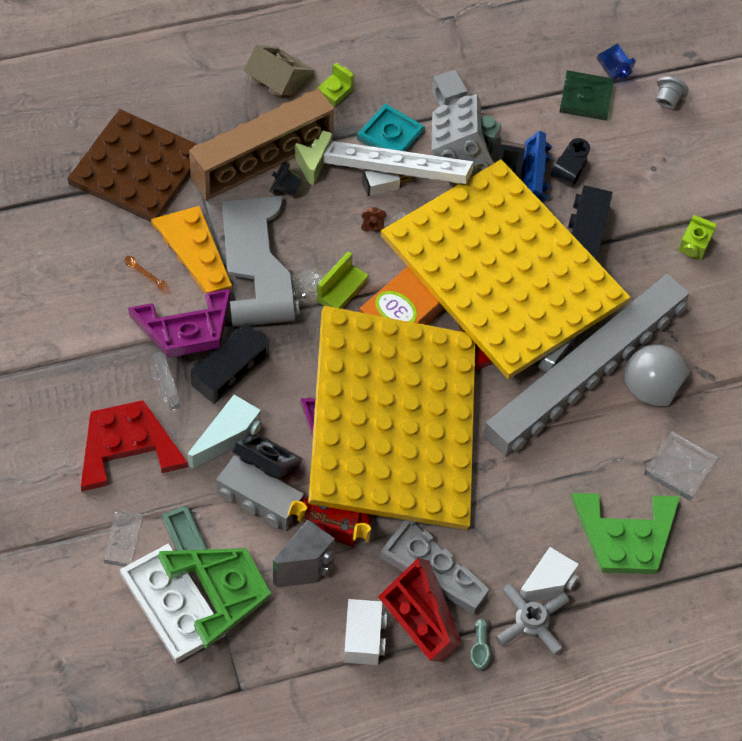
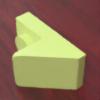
M322 131L319 139L314 140L311 148L298 143L295 144V159L308 183L311 185L315 184L324 165L323 153L332 141V133Z

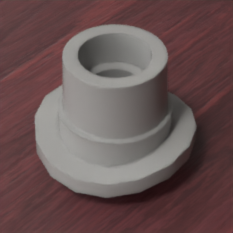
M661 77L657 81L660 91L656 102L664 108L674 109L680 98L687 97L689 88L682 80L675 77Z

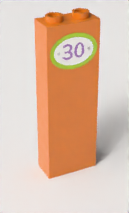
M408 266L359 308L361 313L428 325L445 310Z

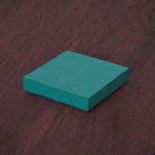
M385 103L357 133V140L371 147L407 152L425 132V126Z

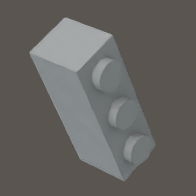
M235 455L216 479L217 493L222 499L237 503L248 514H256L265 519L270 526L281 528L285 531L288 530L297 517L294 514L287 515L291 503L304 500L302 492L276 478L266 475L257 467L244 463Z

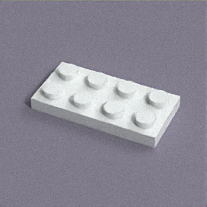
M168 543L120 569V575L171 657L177 663L204 648L194 623L196 620L213 615L214 613L188 573L169 580L158 559L159 551H173Z

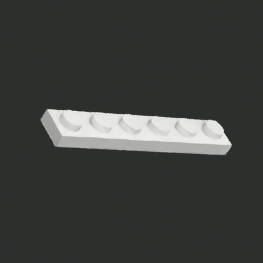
M331 141L323 153V163L376 170L383 173L416 176L430 180L449 181L456 184H466L473 172V161Z

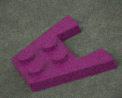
M230 289L206 293L205 300L208 309L161 318L157 317L155 306L152 303L128 307L129 316L167 357L183 356L189 353L220 348L231 293Z

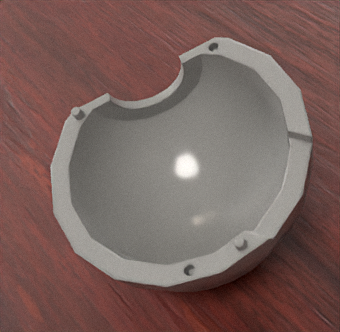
M662 344L647 345L637 350L629 358L624 368V380L630 392L640 401L653 406H669L681 386L690 377V369L685 359L675 349Z

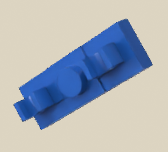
M539 130L525 141L526 149L523 159L522 182L543 203L549 199V196L543 193L550 188L546 182H543V175L546 171L545 163L552 159V156L546 154L552 149V145L546 142V133Z

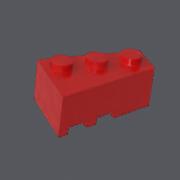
M417 558L378 596L430 661L443 662L462 643L429 560Z

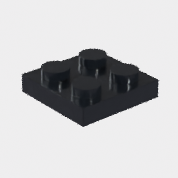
M258 433L236 442L232 451L240 456V460L249 465L255 464L263 469V473L273 478H280L299 468L303 459Z

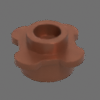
M370 207L362 212L363 223L361 224V229L363 231H381L386 228L384 218L387 215L384 210Z

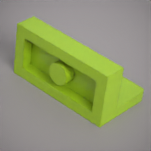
M348 251L318 283L317 301L322 305L343 309L368 281L369 275L352 265L353 254Z

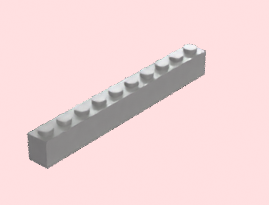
M666 274L489 419L485 424L483 436L505 456L513 450L515 452L519 451L526 443V439L531 435H538L550 419L554 421L561 415L563 408L568 404H575L580 399L582 393L586 389H593L605 373L607 375L611 374L622 359H629L640 344H647L653 337L654 332L658 329L661 331L666 328L671 318L675 315L680 316L688 307L687 300L690 292L670 275Z

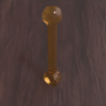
M133 256L125 258L126 266H133L156 283L158 289L163 290L166 288L167 283L164 280H159L137 264Z

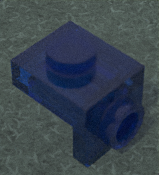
M619 44L612 46L597 56V60L611 81L619 77L620 79L628 77L633 72L632 69L636 63L634 58H627Z

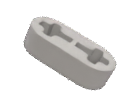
M576 337L543 357L538 368L546 373L569 353Z

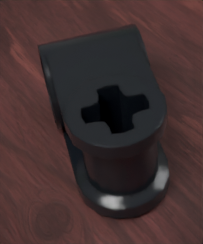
M582 138L572 139L555 162L550 176L573 187L587 164L590 144Z

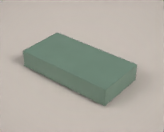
M187 505L161 515L176 551L207 550Z

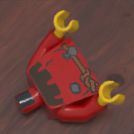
M309 497L303 501H293L290 505L288 516L292 514L297 515V521L302 522L305 516V522L309 520L335 538L337 542L354 547L356 538L362 537L366 539L365 542L369 543L372 527L369 514L308 504Z

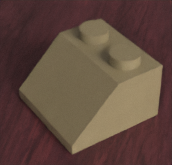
M256 45L243 71L251 75L250 80L260 85L265 84L269 87V92L281 97L282 95H293L313 75L315 70L279 47Z

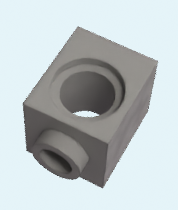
M456 70L433 77L432 94L439 106L453 104L460 98L467 96V90Z

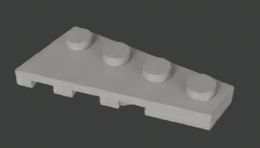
M405 520L380 551L379 558L402 572L417 558L429 560L443 596L474 614L488 595L489 589L465 566L458 565L452 559L453 555L446 548L442 550L433 541L434 537L426 530L422 531L415 524L416 522Z

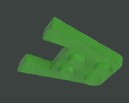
M572 493L571 500L601 572L657 573L680 496H653V520L600 518L599 494Z
M247 548L159 551L158 559L169 580L195 571L217 612L216 614L196 620L194 623V627L205 649L270 598L271 592Z

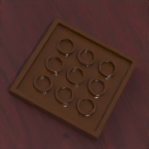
M119 109L68 176V184L151 222V219L161 216L190 175L189 150L196 146L197 143Z

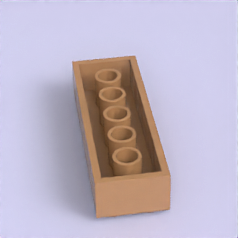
M318 88L312 92L304 93L301 97L291 102L283 103L280 107L268 113H262L259 117L247 123H241L226 133H220L205 143L197 144L189 150L191 181L207 201L281 165L284 161L295 158L296 143L311 148L314 140L319 139L322 131L332 133L333 139V106Z

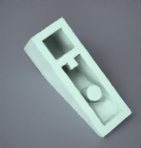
M233 395L188 452L189 467L194 469L234 449L236 442L257 434L262 427L261 410Z

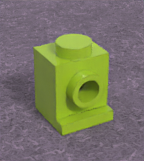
M693 215L678 251L685 253L689 257L702 260L713 238L717 224Z

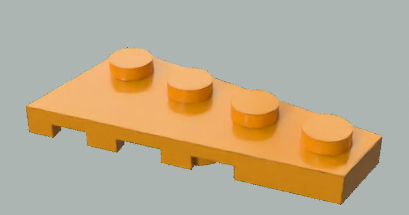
M200 206L151 219L153 228L162 235L163 241L175 252L179 262L185 265L190 272V276L204 294L225 289L232 291V284Z

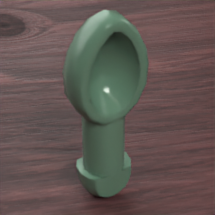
M478 619L475 622L476 643L470 651L471 662L480 671L484 670L491 660V650L487 645L489 625L485 619Z

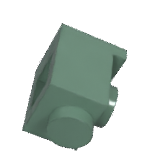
M481 116L483 137L488 139V144L486 145L491 155L501 139V124L496 122L491 116Z

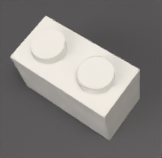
M348 599L344 663L378 665L379 655L385 654L386 638H380V630L386 629L387 612H382V601Z

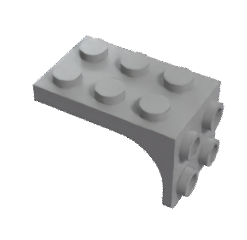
M477 94L464 96L457 102L450 105H442L432 112V152L434 156L473 161V172L470 177L494 164L482 133L481 101ZM449 182L452 188L458 185L456 183Z

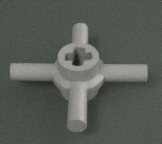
M512 584L505 586L502 591L518 611L515 618L516 624L495 637L498 644L503 646L521 633L530 637L538 635L554 655L560 653L563 647L547 628L550 621L549 615L569 602L567 595L561 593L544 605L538 602L526 603Z

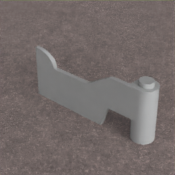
M282 196L222 202L228 275L254 279L256 299L230 301L233 327L244 326L246 323L248 325L290 322L295 321V316L300 315L298 300H293L290 272L270 253L267 221L274 219L279 214L282 207Z

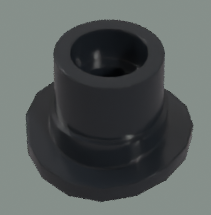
M284 161L277 173L273 171L271 176L275 177L269 192L273 193L276 189L291 197L294 195L302 178L289 169V162Z

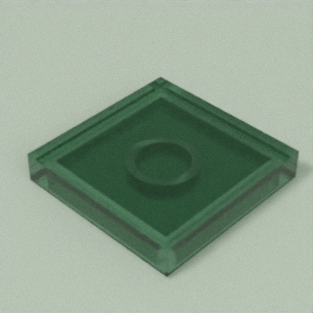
M567 70L559 112L607 121L614 78Z

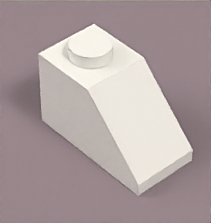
M550 547L521 588V597L528 603L555 598L564 593L566 589L571 591L579 578L576 575L579 564Z

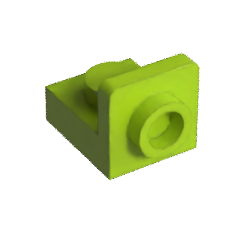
M335 63L332 67V75L318 88L330 104L336 107L354 90V74L348 68Z

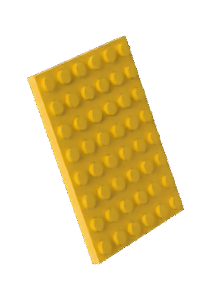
M502 160L470 177L466 184H458L381 230V237L508 380L625 306L631 298Z
M323 307L321 311L308 504L467 530L470 527L475 342L466 332L335 307Z

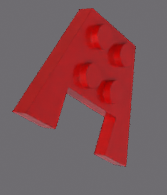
M143 400L90 411L81 492L108 485L103 462L155 450L161 473L188 468V462Z

